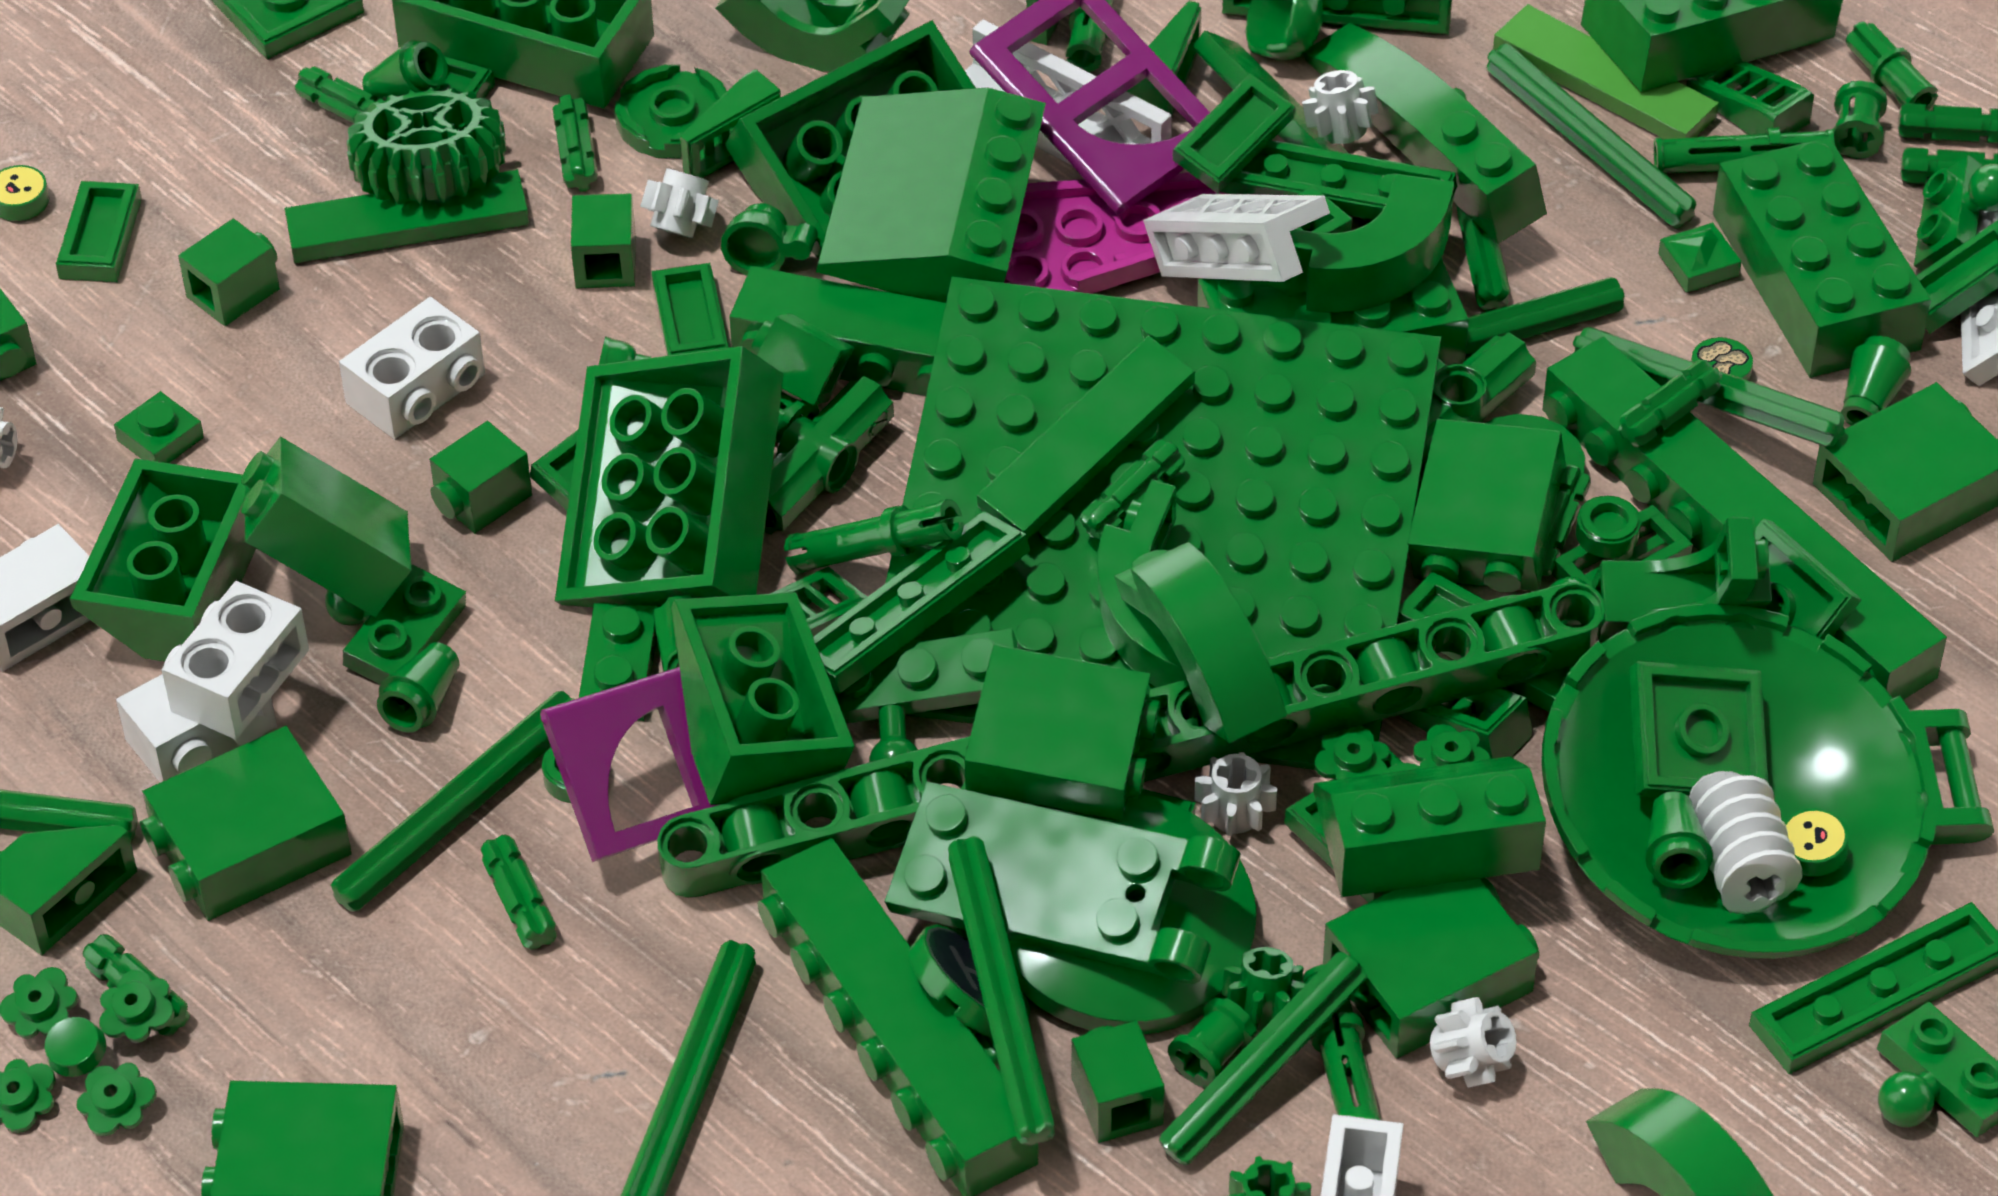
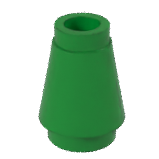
M411 40L402 45L372 70L365 73L362 81L363 89L375 97V102L379 98L386 101L389 95L397 97L406 95L410 89L415 93L427 91L430 87L438 91L441 84L447 78V62L441 50L433 43Z
M1871 336L1864 341V344L1854 349L1843 402L1844 405L1841 410L1845 421L1851 426L1887 408L1910 377L1912 372L1909 364L1911 356L1903 344L1886 336Z
M430 643L424 650L384 679L379 686V697L377 699V709L384 721L396 730L407 733L415 732L420 728L431 725L437 716L455 673L459 669L460 662L457 654L443 643Z
M1681 792L1663 793L1655 799L1652 806L1653 812L1645 856L1646 866L1662 885L1674 889L1689 888L1698 884L1706 876L1713 861V850L1701 826L1691 799Z

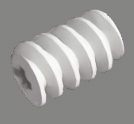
M1718 771L1702 776L1692 787L1689 798L1713 850V861L1710 870L1714 874L1715 884L1721 894L1722 904L1730 913L1745 915L1760 912L1770 907L1773 903L1786 898L1800 883L1802 868L1800 862L1795 857L1793 843L1788 839L1787 827L1781 820V811L1774 801L1772 787L1764 779L1753 775L1742 776L1733 771Z

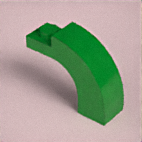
M720 0L715 9L743 36L766 52L780 59L811 69L831 72L890 42L910 14L905 9L910 0Z
M1394 173L1387 203L1374 220L1360 228L1342 233H1317L1296 229L1290 231L1303 273L1283 282L1250 280V284L1306 292V311H1355L1394 300L1422 283L1439 263L1444 253L1451 227L1454 182Z
M1151 479L1142 502L1135 499L1131 502L1124 520L1123 529L1105 524L1098 548L1097 569L1100 612L1111 643L1132 670L1151 673L1150 684L1160 687L1186 680L1187 677L1164 634L1148 616L1122 599L1114 577L1133 568L1132 563L1138 557L1148 552L1164 550L1175 524L1176 486Z
M1728 517L1716 540L1710 546L1689 555L1648 561L1602 560L1592 581L1593 588L1599 592L1605 604V615L1599 642H1604L1611 636L1625 630L1628 623L1636 618L1677 606L1712 603L1742 605L1761 609L1768 607L1772 602L1768 539H1755L1754 517Z
M1187 542L1169 551L1156 550L1148 552L1134 560L1132 563L1133 568L1114 576L1122 599L1148 616L1158 626L1171 645L1187 677L1205 727L1228 743H1231L1288 716L1269 662L1249 620L1221 575L1195 546Z
M1659 1088L1639 1089L1586 1121L1616 1184H1641L1651 1188L1660 1196H1774L1755 1165L1731 1135L1695 1103L1672 1091Z

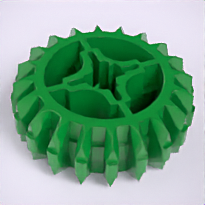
M430 87L427 91L416 93L410 89L406 95L399 97L389 95L385 103H372L368 105V112H361L354 117V124L348 128V140L346 142L349 168L353 171L354 180L360 183L362 191L371 194L375 193L378 200L384 201L394 198L396 203L400 205L407 201H418L420 205H423L426 201L437 199L444 203L445 198L450 196H467L468 189L470 188L481 189L485 187L486 179H492L499 175V167L505 163V152L507 150L504 123L500 121L499 110L492 108L490 100L477 98L475 92L468 91L458 94L456 88L452 87L445 91H435L433 87Z

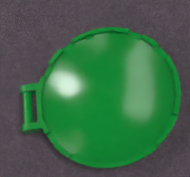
M1705 603L1677 606L1641 616L1630 621L1625 630L1611 636L1603 643L1597 641L1580 657L1567 674L1562 687L1553 701L1546 721L1541 759L1543 786L1549 810L1558 833L1571 856L1586 876L1622 910L1653 930L1698 949L1743 958L1778 959L1803 956L1825 951L1846 943L1868 931L1887 917L1904 899L1916 882L1931 845L1976 843L1989 838L1994 833L1990 811L1982 807L1966 741L1971 735V729L1967 713L1964 710H1909L1900 695L1893 698L1869 673L1872 665L1830 634H1827L1823 640L1803 629L1789 625V616L1757 607ZM1638 661L1761 671L1768 784L1772 787L1774 801L1780 808L1781 820L1785 822L1792 814L1810 808L1828 810L1840 817L1848 830V855L1842 866L1834 872L1823 876L1802 875L1797 888L1786 898L1773 903L1770 907L1760 912L1745 915L1730 913L1722 904L1721 894L1716 887L1714 874L1710 867L1704 879L1692 887L1674 889L1662 885L1648 870L1645 862L1653 812L1652 806L1658 796L1636 795L1629 668ZM1930 746H1940L1954 804L1952 808L1943 807Z

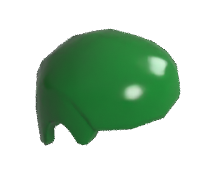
M1252 0L1247 12L1245 29L1248 49L1254 54L1276 60H1291L1303 55L1306 50L1311 48L1319 36L1324 21L1322 0Z

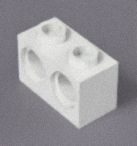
M428 297L339 361L346 404L394 440L413 426L423 423L435 410L460 392L470 389L479 378L485 375L480 332L432 297Z
M235 581L219 601H214L208 606L202 616L201 623L182 645H178L171 650L161 670L171 712L237 740L309 651L302 608Z

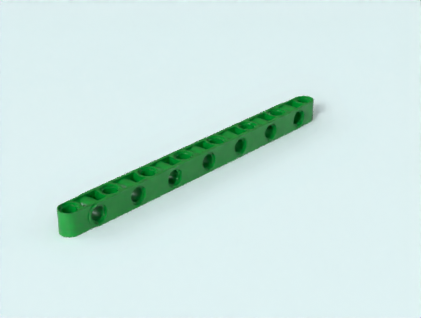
M1579 582L1564 583L1522 595H1509L1267 658L1288 716L1231 743H1228L1205 726L1198 727L1187 722L1191 718L1201 717L1187 679L1150 689V699L1160 701V711L1154 739L1142 738L1137 756L1147 759L1144 782L1210 765L1212 757L1220 759L1226 755L1239 754L1240 752L1249 755L1472 696L1492 689L1517 684L1539 674L1573 666L1600 639L1605 615L1604 600L1597 590L1587 584ZM1572 619L1579 621L1585 626L1573 628L1566 626L1561 621ZM1452 652L1459 655L1461 659L1450 661L1442 659L1437 654ZM1326 684L1333 686L1338 691L1321 693L1312 687ZM970 736L747 794L730 800L725 804L679 815L669 820L661 828L657 838L662 879L667 888L676 895L686 898L701 897L742 885L762 883L761 870L831 837L848 860L904 846L927 781L937 784L950 783L965 790L964 759ZM1031 804V805H1035V806L1046 807V806H1042V805ZM814 817H825L832 820L829 825L821 828H813L804 824L807 820ZM694 850L703 853L701 858L693 862H682L675 859L685 851Z

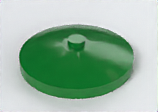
M1141 794L1140 799L1128 797L1123 821L1047 806L1044 807L1188 840L1192 836L1202 835L1227 842L1213 827L1188 810L1169 801ZM1240 860L1231 888L1226 891L1208 890L1179 880L1174 882L1159 930L1162 928L1186 930L1202 937L1211 945L1209 957L1200 982H1177L1158 974L1008 940L1021 992L1041 1009L1056 1018L1087 1030L1106 1025L1118 1026L1137 1020L1143 1035L1175 1029L1194 1021L1203 1015V1008L1213 997L1221 999L1226 997L1222 995L1225 966L1241 968L1242 954L1251 950L1256 928V903L1251 881L1244 865ZM1140 889L1133 890L1129 893L1127 900L1133 903L1140 902L1145 897V892Z

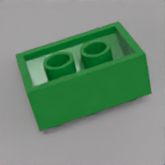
M135 458L70 597L72 607L141 657L165 662L171 650L178 645H182L201 623L202 616L208 606L214 601H219L235 581L242 583L256 551L255 547L245 542V515L241 513L245 500V486L241 484L243 474Z
M1510 756L1314 783L1313 792L1341 897L1540 870L1546 818L1531 768Z

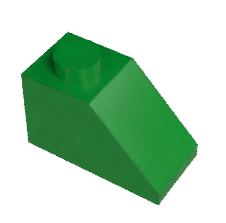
M117 824L23 833L7 848L0 851V926L42 956L138 872L128 831Z

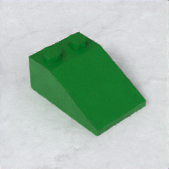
M796 592L674 600L671 609L691 753L710 805L725 804L730 800L747 794L845 769L855 746Z

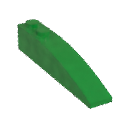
M1352 23L1345 25L1317 42L1303 53L1305 60L1321 75L1337 70L1351 71L1357 77H1362L1364 87H1374L1379 113L1371 115L1372 124L1416 166L1456 172L1458 186L1453 202L1497 244H1500L1547 214L1536 164L1469 101L1407 53L1379 36Z

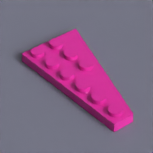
M1189 172L1179 173L1125 212L1117 215L1085 179L1027 183L1004 283L1093 294L1159 273L1160 269L1143 220L1201 194L1217 193Z

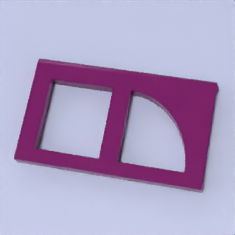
M1038 0L975 43L969 50V54L1004 92L1046 103L1040 131L1117 215L1125 212L1184 170V168L1172 160L1173 149L1210 113L1106 0ZM1081 7L1126 57L1057 103L1012 53ZM1147 78L1193 128L1176 137L1155 143L1123 144L1099 138L1087 132L1078 124Z
M680 667L541 710V721L592 862L656 842L661 828L669 820L679 815L717 806L710 805L691 753ZM658 709L692 807L615 832L608 798L609 774L615 751L627 730L639 718Z

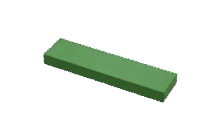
M1529 4L1522 8L1494 34V50L1502 44H1510L1556 83L1663 139L1697 137L1717 117L1718 102L1679 82L1640 92L1591 36Z

